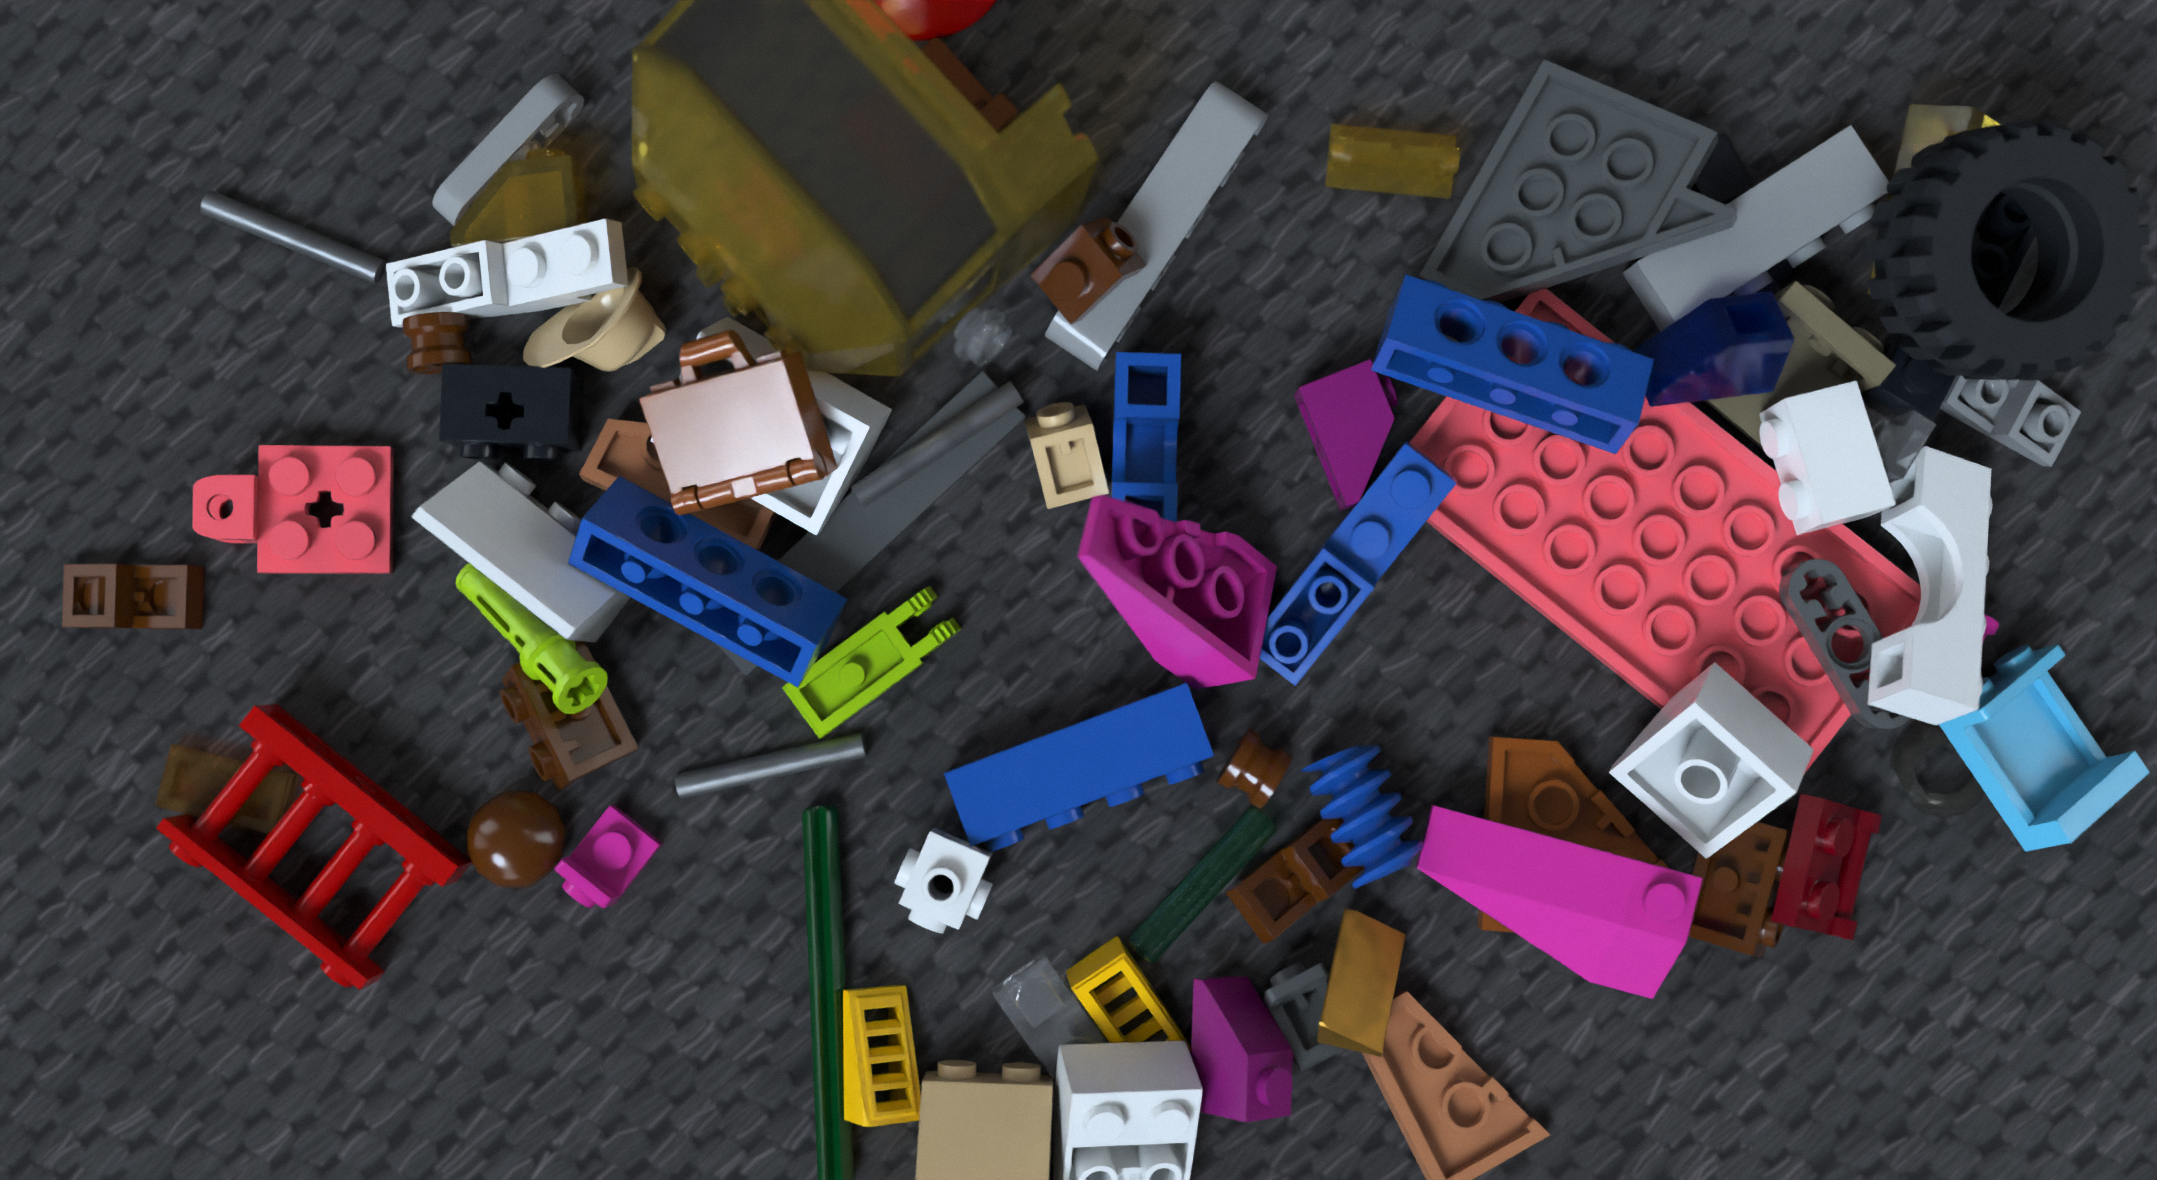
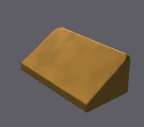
M1344 908L1318 1028V1043L1382 1057L1406 934L1358 911Z

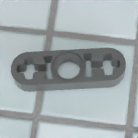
M1823 559L1801 561L1790 566L1780 580L1779 594L1781 601L1851 715L1860 724L1869 728L1894 729L1904 725L1909 721L1910 717L1894 712L1888 714L1885 711H1871L1868 705V680L1855 679L1852 682L1849 677L1850 674L1863 672L1870 668L1872 643L1883 639V636L1842 570L1834 563ZM1806 574L1810 579L1822 577L1827 586L1819 592L1820 598L1828 610L1839 609L1842 606L1846 612L1845 615L1831 617L1818 627L1815 619L1825 617L1827 614L1816 599L1804 601L1801 598L1800 591L1807 586L1804 575ZM1844 625L1855 628L1863 639V651L1851 663L1839 660L1831 648L1833 634Z

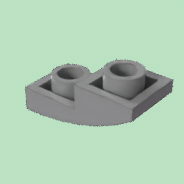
M1963 376L1955 377L1940 407L1941 410L2030 460L2048 467H2052L2081 414L2080 410L2039 380L1964 379Z

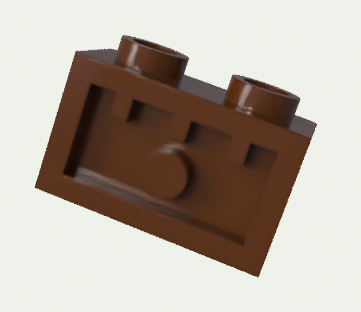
M575 640V649L586 661L595 662L585 641ZM521 663L511 666L502 678L505 688L500 689V697L504 708L515 724L524 723L534 743L528 748L533 766L542 780L552 779L558 791L571 786L576 780L633 754L639 749L607 685L601 696L591 706L574 714H565L554 704L553 692L541 680L531 679L522 670Z
M1756 822L1706 859L1698 852L1692 875L1703 879L1688 937L1762 958L1767 946L1777 947L1784 924L1773 922L1771 919L1792 832Z

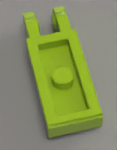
M930 586L918 592L890 614L884 611L815 662L799 687L790 683L782 687L819 739L824 738L923 665L922 659L961 631V627L956 620L951 618L936 625L928 632L926 637L914 646H911L898 627L914 616L918 617L933 606V602L938 599V596Z

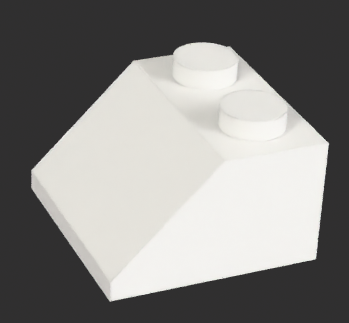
M1714 662L1667 702L1612 765L1609 773L1707 859L1797 792L1814 749Z

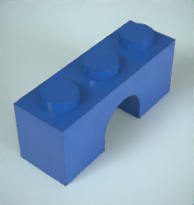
M1116 352L1111 497L1155 510L1160 518L1177 522L1178 484H1176V455L1180 417L1181 354Z

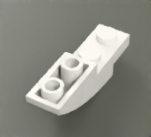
M601 219L506 243L483 240L386 264L392 326L403 327L402 320L408 316L432 312L462 313L467 315L468 320L536 312L592 301L591 294L628 286L622 223L610 219Z

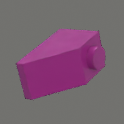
M1371 359L1303 385L1294 394L1340 512L1353 507L1360 501L1395 418L1391 408L1398 406L1397 396L1389 376L1371 371L1373 364Z
M1248 976L1193 979L1191 1058L1203 1088L1200 1112L1242 1122L1291 1116L1293 1049Z

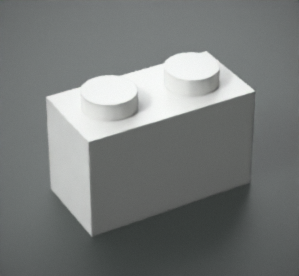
M1857 380L1785 398L1759 413L1762 422L1759 431L1761 445L1766 455L1774 461L1781 483L1779 487L1780 506L1785 516L1793 522L1796 535L1866 518L1896 505Z

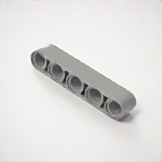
M1215 80L1203 94L1117 222L1125 227L1135 238L1138 244L1137 253L1145 261L1146 266L1137 275L1122 281L1081 321L1070 325L1058 310L1045 333V337L1096 371H1099L1107 361L1105 356L1115 341L1119 342L1142 309L1139 306L1150 289L1154 291L1176 258L1174 253L1185 237L1187 239L1190 237L1211 206L1209 201L1219 185L1221 187L1225 185L1245 155L1243 151L1254 134L1256 136L1259 134L1269 115Z

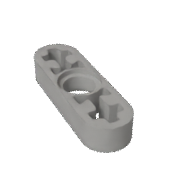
M558 74L549 75L539 81L440 185L433 197V207L457 230H465L472 227L521 176L516 171L524 162L529 159L533 163L576 118L583 108V96Z

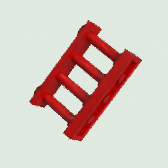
M278 704L255 705L238 725L254 738L250 743L253 748L252 753L198 820L189 813L163 818L156 829L171 840L169 849L179 859L193 867L201 868L204 866L322 960L320 968L330 979L344 987L351 988L354 985L361 990L377 982L385 971L369 959L368 956L425 885L433 886L435 883L444 887L457 882L472 864V861ZM286 763L305 778L301 782L304 790L247 860L218 836L275 765L282 767ZM336 803L355 818L351 823L354 831L301 897L296 900L268 876L325 805L332 807ZM387 843L405 858L401 863L404 871L347 941L318 916L375 845L383 846Z

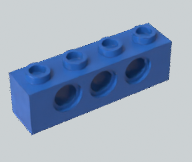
M1405 275L1390 306L1371 371L1616 454L1639 424L1654 359L1634 353L1624 345L1605 343L1570 331L1569 328L1560 323L1544 322L1514 312L1501 303L1482 301L1450 290L1437 281L1421 280ZM1445 335L1456 339L1458 342L1448 339ZM1507 356L1514 358L1519 363L1510 360ZM1569 377L1575 379V380L1578 381L1580 384L1575 383V382L1572 381Z
M618 476L582 518L568 561L570 565L796 687L800 686L829 642L848 600L690 513L681 516L677 515L671 503L621 476Z

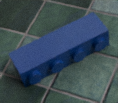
M1183 683L944 773L970 847L985 842L988 852H992L1024 840L1022 827L1045 819L1048 829L1051 830L1085 817L1081 805L1105 797L1108 806L1113 807L1138 798L1145 794L1141 783L1165 775L1168 784L1172 785L1202 774L1205 770L1201 761L1213 757L1214 754L1188 684Z

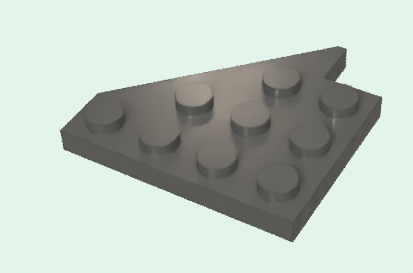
M1543 60L1419 277L1421 280L1437 281L1450 290L1482 301L1502 303L1732 228L1737 220V209L1691 190L1718 143V132L1552 62Z

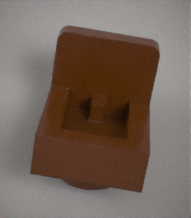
M1103 217L1082 224L1030 276L1070 325L1081 321L1122 281L1137 275L1146 266V263L1137 253L1138 244L1132 234L1121 224Z

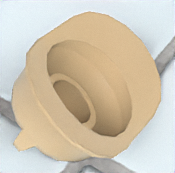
M635 267L627 268L628 286L591 294L592 301L564 307L537 328L529 337L523 350L524 362L530 367L545 368L573 356L602 371L611 372L645 355L664 339L666 329L661 320L656 316L653 307L639 291L642 282V272Z

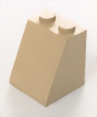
M939 1061L938 1071H926L922 1080L915 1180H1050L1054 1075H1041V1066L1033 1063H1005L1002 1065V1073L976 1072V1063L972 1061Z

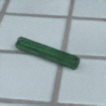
M1255 806L1249 808L1133 932L1129 939L1131 947L1147 962H1156L1276 833L1277 826L1261 809Z

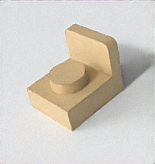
M1070 402L1054 403L1039 409L1036 417L1025 420L1047 509L1109 494L1093 423L1085 405L1074 407Z

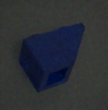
M1771 291L1708 299L1632 352L1654 359L1645 395L1650 407L1774 392L1795 338Z

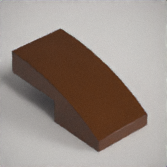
M64 564L62 627L202 629L204 566Z
M1321 818L1225 892L1263 944L1275 940L1318 902L1330 898L1364 869L1363 866L1343 867L1341 859L1354 847L1353 842L1333 843L1330 838L1331 834L1343 823L1341 819Z

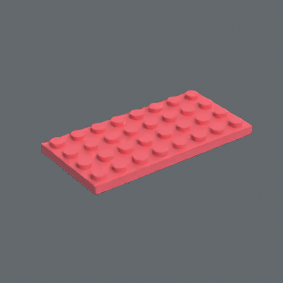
M1546 288L1527 294L1514 310V312L1544 322L1560 323L1569 328L1570 331L1605 343H1614ZM1507 356L1510 360L1519 363L1514 358ZM1652 372L1639 424L1616 454L1447 396L1444 397L1409 441L1410 444L1457 479V484L1427 519L1426 522L1660 709L1714 662L1717 663L1814 749L1806 771L1851 716V713L1781 601L1779 585L1784 572L1795 563L1812 559H1823L1834 563L1844 573L1883 638L1909 628L1918 614L1921 600L1920 585L1844 524L1796 535L1793 522L1785 516L1780 506L1779 487L1781 483L1777 471ZM1569 377V378H1570L1572 381H1574L1575 383L1580 384V383H1579L1578 381H1576L1575 379ZM1805 574L1804 578L1807 586L1800 591L1801 598L1804 601L1816 599L1827 614L1825 617L1815 619L1817 626L1819 627L1831 617L1845 615L1846 612L1842 606L1839 609L1828 610L1820 598L1819 592L1827 586L1825 580L1822 577L1810 579ZM1844 625L1833 634L1831 648L1839 660L1851 663L1861 655L1863 639L1855 628ZM1870 668L1863 672L1850 674L1851 681L1867 679L1869 682L1870 677L1867 672H1870Z

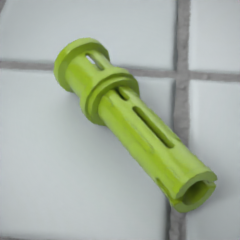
M468 563L460 570L455 582L457 589L472 601L487 620L517 649L520 654L522 670L531 679L541 680L553 692V702L559 710L565 714H574L588 708L601 696L608 681L607 672L598 663L586 661L575 649V640L564 638L472 564Z

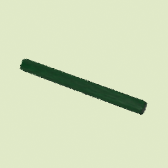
M810 806L803 810L802 824L818 1180H854L852 1122L844 1120L843 990L846 989L839 818L838 810L835 806Z

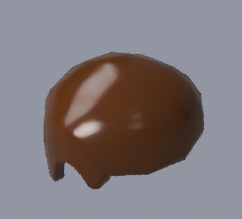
M507 790L495 795L480 806L472 817L466 833L467 853L477 873L497 887L529 888L547 877L561 860L564 853L566 828L557 808L538 793L525 790Z

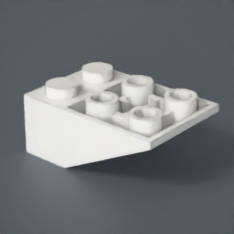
M1186 1041L1059 1045L1053 1095V1180H1190L1203 1088Z

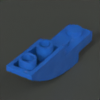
M1406 440L1369 488H1366L1360 501L1351 507L1268 614L1260 659L1296 686L1373 591L1377 581L1457 484V479Z

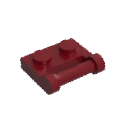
M1800 794L1771 921L1854 941L1858 922L1853 921L1852 916L1872 833L1879 834L1883 816L1827 799Z

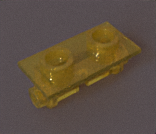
M1331 124L1325 187L1450 199L1453 173H1457L1460 162V148L1455 147L1456 136Z

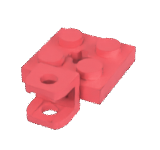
M259 445L258 477L255 475H213L199 479L194 483L193 530L202 536L226 543H257V573L393 574L394 448L391 446ZM331 492L332 501L343 504L344 512L343 515L332 517L331 527L321 528L319 518L310 515V505L319 502L320 494ZM232 500L233 511L229 517L223 519L222 508L228 501Z

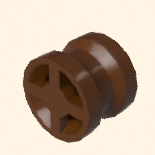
M432 312L408 316L402 320L403 334L411 339L412 352L406 358L408 372L414 374H437L442 372L443 364L472 365V355L464 348L463 335L469 329L467 315L456 312Z
M1248 729L1235 747L1232 756L1224 765L1216 782L1226 789L1239 788L1247 793L1249 803L1262 809L1282 780L1292 761L1293 755L1284 749L1271 750L1262 744L1259 734Z

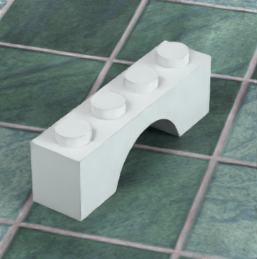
M1924 446L1885 468L1896 505L1882 511L1881 526L1890 532L1910 555L1920 581L1921 600L1918 614L1909 628L1872 643L1868 705L1932 725H1938L1979 710V698L1983 689L1981 659L1982 640L1986 629L1984 602L1986 575L1989 570L1987 546L1989 517L1992 511V499L1990 497L1992 469Z

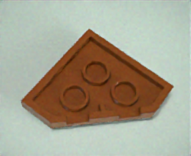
M1489 736L1484 819L1669 868L1662 859H1658L1634 832L1633 826L1604 793L1598 790L1576 766L1575 760L1558 741ZM1478 909L1477 928L1486 931L1513 932Z

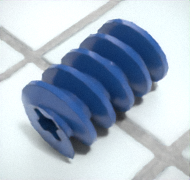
M1356 745L1300 770L1301 772L1321 771L1322 775L1310 786L1309 791L1313 796L1332 795L1333 797L1320 811L1322 819L1343 820V823L1331 834L1332 842H1353L1354 847L1341 859L1343 867L1363 866L1365 869L1351 884L1353 889L1411 865V859L1424 847L1422 840H1401L1400 835L1413 823L1411 816L1391 817L1389 811L1402 799L1401 793L1379 792L1378 788L1392 775L1390 769H1369L1367 765L1381 751L1379 745Z

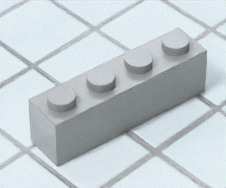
M1850 125L1726 204L1737 209V220L1732 228L1647 255L1622 274L1663 336L1679 326L1682 327L1688 336L1721 315L1714 304L1730 293L1734 292L1741 302L1773 282L1774 280L1767 271L1772 266L1786 258L1792 268L1826 248L1827 246L1820 236L1839 224L1844 233L1847 234L1871 219L1876 208L1873 202L1888 193L1887 184L1889 181L1852 125Z

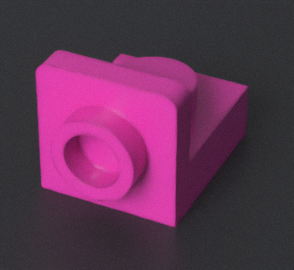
M613 804L606 809L572 854L562 858L554 870L566 879L562 884V888L574 900L588 908H593L597 904L605 909L618 902L663 843Z

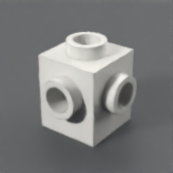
M934 827L929 832L921 852L911 848L908 850L894 883L905 888L899 904L912 909L908 919L926 929L942 934L947 925L959 930L966 915L978 920L993 885L982 879L992 852H988V850L976 845L970 847L969 842ZM940 874L948 876L954 884V891L951 893L938 891L934 885V876Z

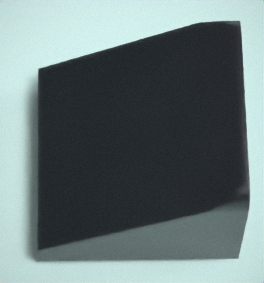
M1726 134L1718 136V143L1691 190L1726 204L1747 192L1753 186Z

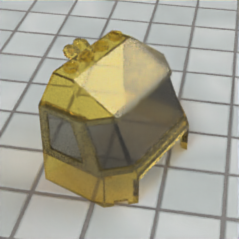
M680 0L649 35L632 49V167L637 188L633 191L634 196L653 219L659 222L666 217L681 233L677 237V241L687 256L698 266L695 270L696 277L707 288L721 282L723 279L725 280L720 285L725 294L722 299L723 306L733 316L739 313L747 315L753 310L769 328L764 332V335L776 351L786 348L787 353L800 350L808 371L900 377L1076 222L1096 167L1098 156L1088 136L1078 132L1073 137L1062 116V113L1072 105L1061 83L1057 84L998 134L873 0Z

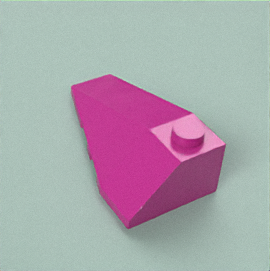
M1105 495L1092 497L1078 558L1154 660L1195 690L1256 679L1277 566L1239 535L1229 532L1214 534L1200 530L1199 523L1189 520L1174 522L1159 517L1155 510Z
M1431 805L1422 840L1424 847L1419 851L1415 866L1585 980L1651 999L1654 998L1687 942L1703 879L1680 871Z

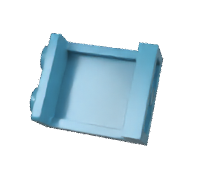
M2059 644L2035 651L2029 645H2023L2006 653L1994 663V667L1998 672L1991 678H1983L1979 710L1939 724L2025 852L2072 843L2150 773L2136 751L2106 757L2048 673V670L2066 655Z

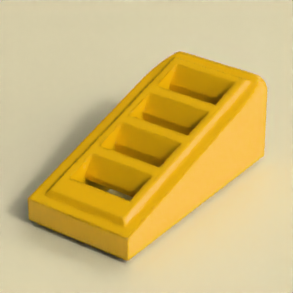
M1114 937L1066 970L1070 988L1110 1043L1143 1042L1163 1029L1168 1036V1039L1165 1041H1186L1189 1052H1191V1044L1119 937ZM1118 972H1123L1094 992V988H1096L1097 986H1099L1100 984H1102ZM1133 987L1138 995L1109 1014L1104 1005ZM1149 1009L1153 1017L1123 1036L1119 1028Z
M905 985L843 990L844 1120L863 1127L919 1121L921 1093ZM888 1008L887 1020L865 1022L864 1010ZM888 1035V1046L869 1048L867 1037ZM889 1062V1073L872 1075L871 1064ZM889 1090V1101L876 1102L875 1091Z

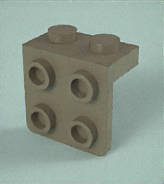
M1795 281L1773 294L1699 379L1696 384V392L1701 399L1764 451L1759 434L1762 423L1759 413L1785 398L1856 380L1861 393L1880 385L1896 365L1882 354L1884 346L1874 335L1859 327L1851 328L1833 312L1835 310L1833 302L1823 292L1810 285L1802 286Z

